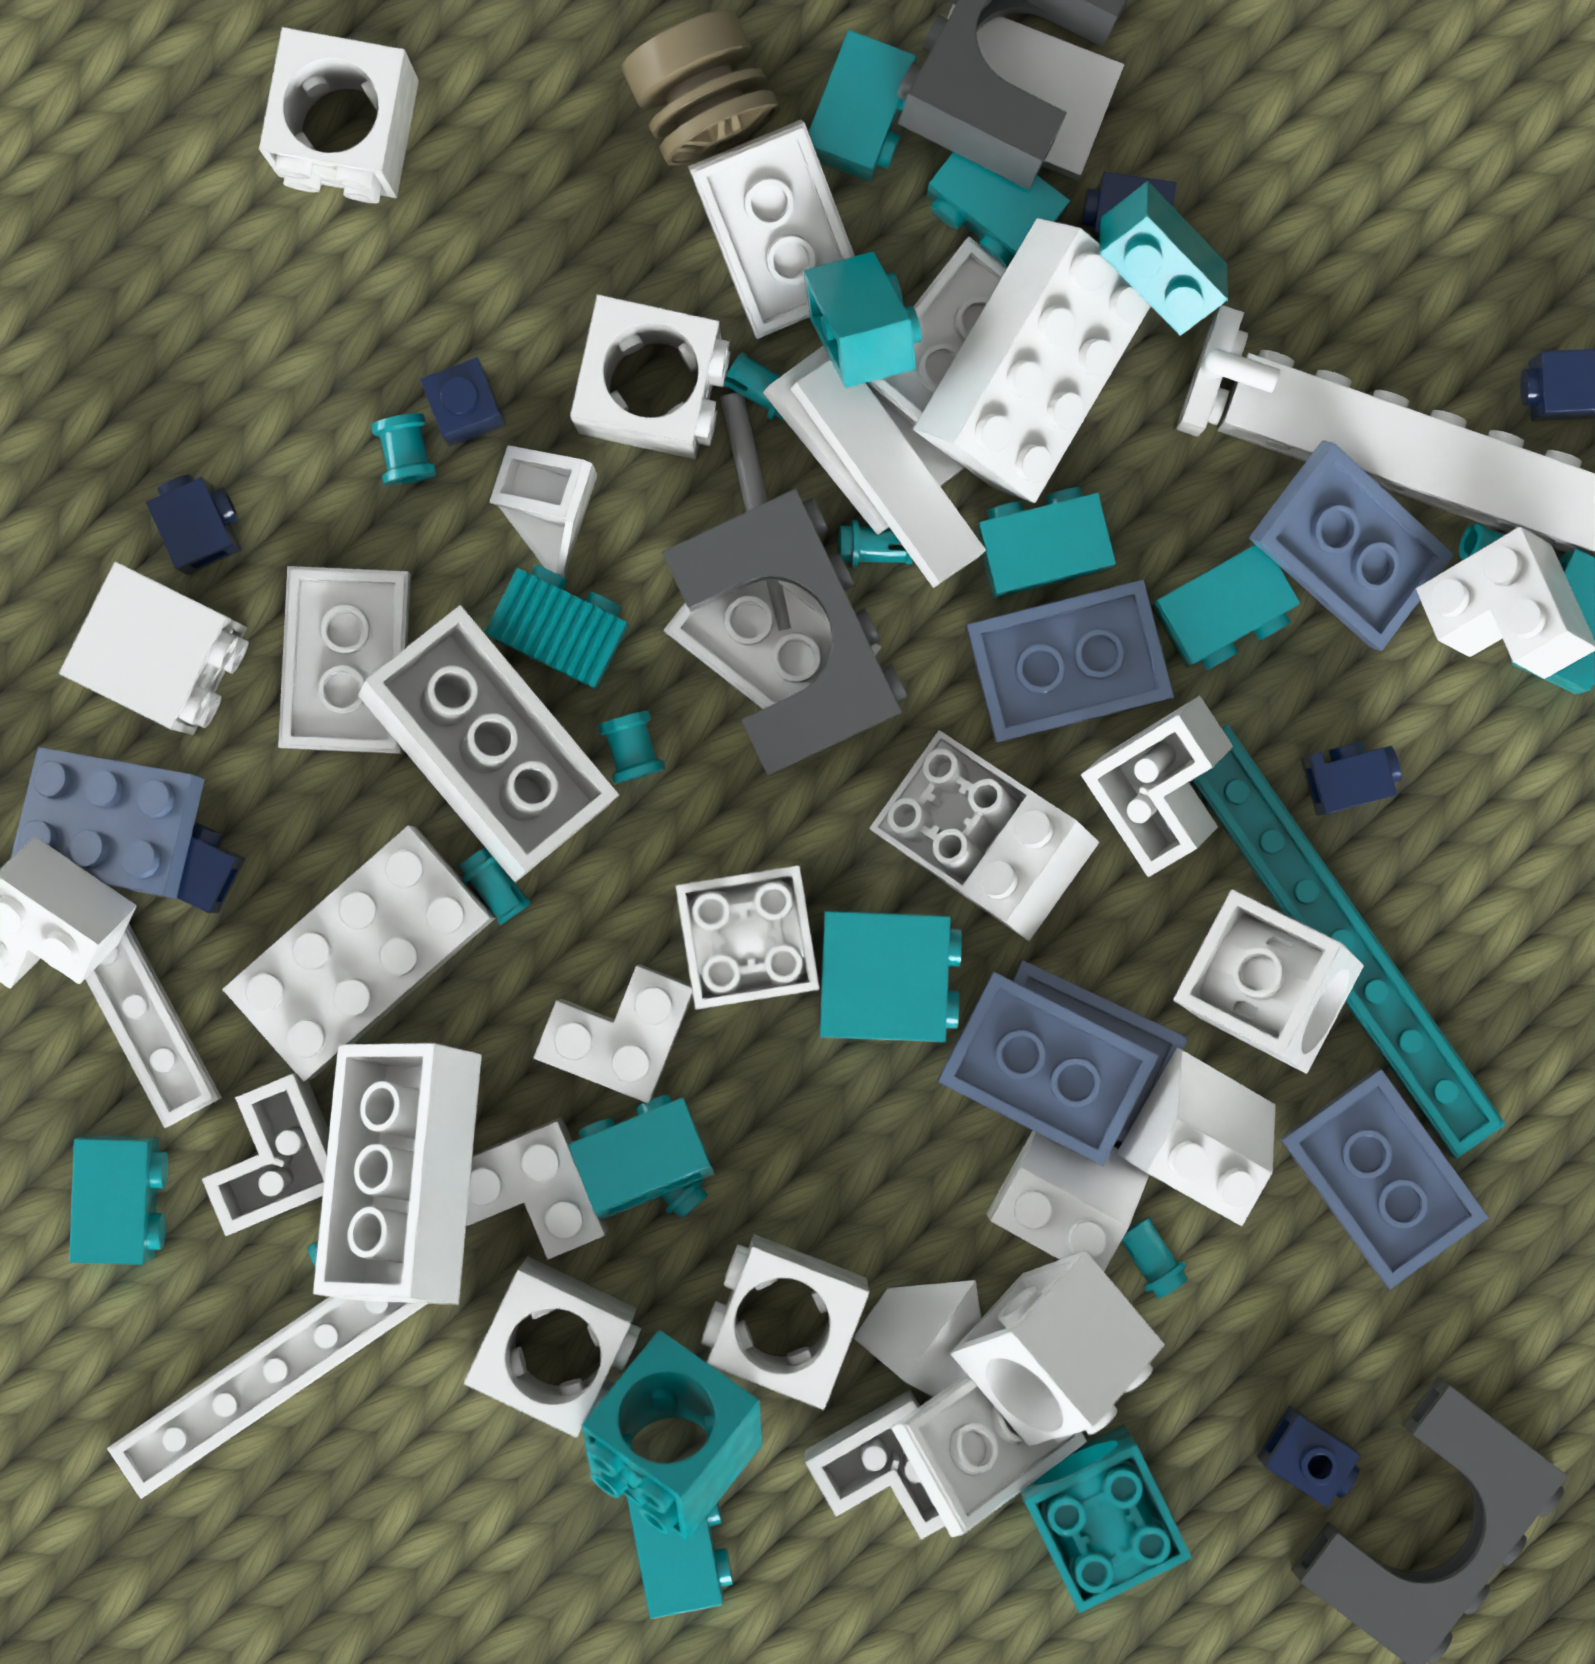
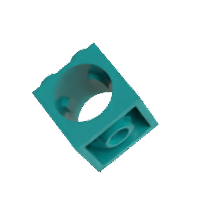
M824 911L820 1037L946 1042V1028H958L959 991L948 989L949 966L960 967L961 929L950 928V916Z
M661 1330L655 1334L581 1425L586 1456L592 1471L590 1477L594 1483L616 1499H619L624 1494L641 1506L639 1509L640 1515L656 1530L664 1534H669L671 1530H674L686 1540L691 1537L762 1446L759 1399ZM665 1418H682L693 1421L702 1426L707 1434V1443L696 1454L683 1461L669 1464L654 1463L639 1457L633 1452L632 1440L644 1427Z
M1125 1425L1083 1444L1021 1491L1027 1508L1079 1614L1192 1558L1136 1442Z

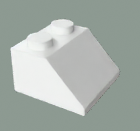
M1176 1048L1116 1154L1146 1173L1242 1226L1273 1172L1276 1104L1185 1051Z
M1032 1131L986 1214L991 1222L1059 1260L1086 1250L1104 1272L1129 1228L1150 1174L1117 1155L1116 1153L1119 1149L1114 1146L1104 1166Z

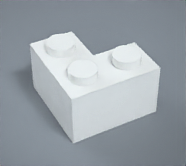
M1521 526L1416 588L1437 640L1469 657L1503 638L1514 663L1545 679L1595 651V640L1552 545Z
M1201 696L1196 697L1105 753L1081 774L1148 877L1196 850L1218 828L1189 781L1212 768L1233 748V745Z
M34 837L0 869V982L11 988L40 959H43L50 966L80 984L118 946L137 905L37 837Z
M639 964L635 967L615 1019L564 999H559L555 1002L534 1059L649 1103L692 998V985Z
M296 1073L236 1097L259 1155L202 1179L225 1236L323 1196L329 1129L309 1081L303 1082Z
M563 1117L472 1154L466 1226L524 1203L547 1259H551L606 1235L609 1229L605 1219L601 1221L595 1215L568 1147V1144L573 1141Z
M911 1390L906 1391L806 1449L805 1464L836 1517L891 1486L922 1540L944 1527L945 1524L891 1429L894 1424L920 1407Z

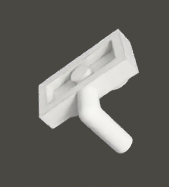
M1221 305L1213 315L1175 428L1176 430L1198 437L1205 430L1208 422L1218 425L1229 394V390L1220 388L1223 377L1270 393L1273 392L1280 369L1242 357L1248 338L1247 332L1239 330L1244 312Z

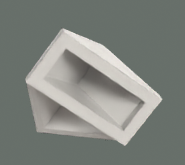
M508 445L489 503L497 505L544 568L564 578L593 491L597 472L592 463L583 459Z
M976 1280L887 1287L857 1329L853 1338L904 1382L934 1397L966 1374L951 1356L950 1352L981 1319Z

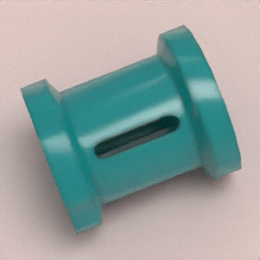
M403 414L385 418L371 424L372 434L378 436L381 441L387 470L382 475L385 486L410 484L437 475L435 465L428 463L421 428L426 425L424 414Z
M649 710L615 718L597 725L599 734L606 736L616 768V771L611 775L614 784L645 777L666 769L664 761L656 758L647 728V723L651 721Z

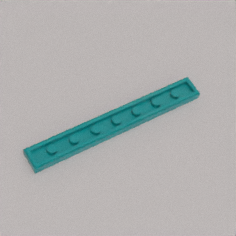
M1228 724L1222 727V730L1233 745V748L1212 768L1190 780L1282 914L1343 944L1364 965L1345 1004L1451 1157L1457 1159L1502 1128L1506 1123Z

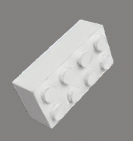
M1039 218L1034 222L913 428L914 431L993 489L1032 503L1037 501L1151 307L1099 253L1100 244L1085 231L1078 227Z
M461 605L369 676L359 691L358 696L515 883L607 808L619 796L617 791Z
M407 826L222 990L302 1081L305 1082L315 1078L337 1059L338 1045L354 1044L496 917L470 887L463 883L461 877L418 828Z
M435 1043L338 1045L313 1294L362 1301L459 1304L481 1054Z

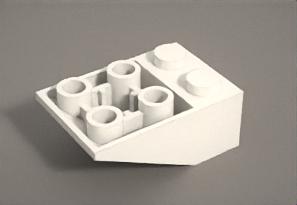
M940 730L869 828L1028 941L1031 940L1099 844V841L1077 820Z

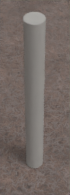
M732 393L720 397L745 511L747 512L768 502L745 397L739 393ZM768 580L766 583L778 630L791 629L783 586L777 581Z

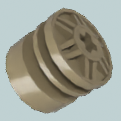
M722 9L708 12L683 21L639 46L626 57L621 65L622 72L640 108L652 109L667 105L653 117L648 126L654 138H665L659 149L668 166H680L729 150L763 128L781 110L773 91L762 90L767 84L762 68H748L735 71L749 59L753 50L734 10Z

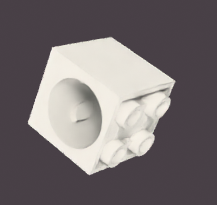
M282 27L259 150L276 174L284 178L283 184L285 186L305 192H320L321 185L343 188V195L345 197L366 203H379L380 195L397 198L419 83L405 49ZM340 89H356L365 92L378 112L375 124L368 136L358 145L346 151L337 153L316 151L302 131L304 119L312 105L322 96Z
M597 295L570 415L578 434L696 460L699 445L710 447L718 411L715 410L716 401L709 399L713 385L718 387L724 386L731 354L728 351L729 341L722 340L719 321ZM665 344L678 349L691 373L697 369L699 371L697 384L691 397L685 404L683 402L679 403L661 417L646 418L627 412L629 408L619 392L615 390L610 393L611 379L616 366L624 356L640 350L644 345Z
M114 562L59 674L169 729L194 735L198 726L206 728L216 714L221 696L215 692L225 672L233 674L243 660L248 648V641L243 639V636L248 627Z
M800 866L676 885L695 1009L819 990Z
M1231 889L1173 1000L1199 1019L1307 1074L1364 965L1343 944Z
M754 1234L749 1248L737 1244L723 1286L732 1289L727 1305L715 1301L705 1326L701 1344L710 1347L707 1363L710 1366L824 1410L869 1295L867 1278ZM779 1278L795 1279L810 1286L815 1290L812 1292V1296L820 1313L822 1314L826 1311L829 1313L826 1328L819 1340L812 1347L799 1348L787 1353L785 1357L769 1355L755 1348L745 1320L738 1322L737 1308L743 1297L753 1287L756 1288V1291L773 1284Z
M1085 1250L1021 1274L950 1354L1028 1446L1050 1440L1061 1443L1075 1433L1086 1430L1088 1434H1093L1106 1426L1117 1413L1114 1403L1124 1392H1130L1137 1388L1150 1376L1153 1367L1149 1363L1165 1344Z
M528 1256L517 1270L463 1384L577 1438L582 1428L581 1425L615 1385V1383L605 1379L611 1365L623 1370L641 1331L640 1327L632 1324L637 1308ZM556 1309H564L577 1314L588 1323L587 1328L596 1347L600 1346V1367L584 1381L578 1378L555 1386L538 1380L527 1371L521 1347L516 1348V1331L519 1322L529 1314H531L532 1319H535Z

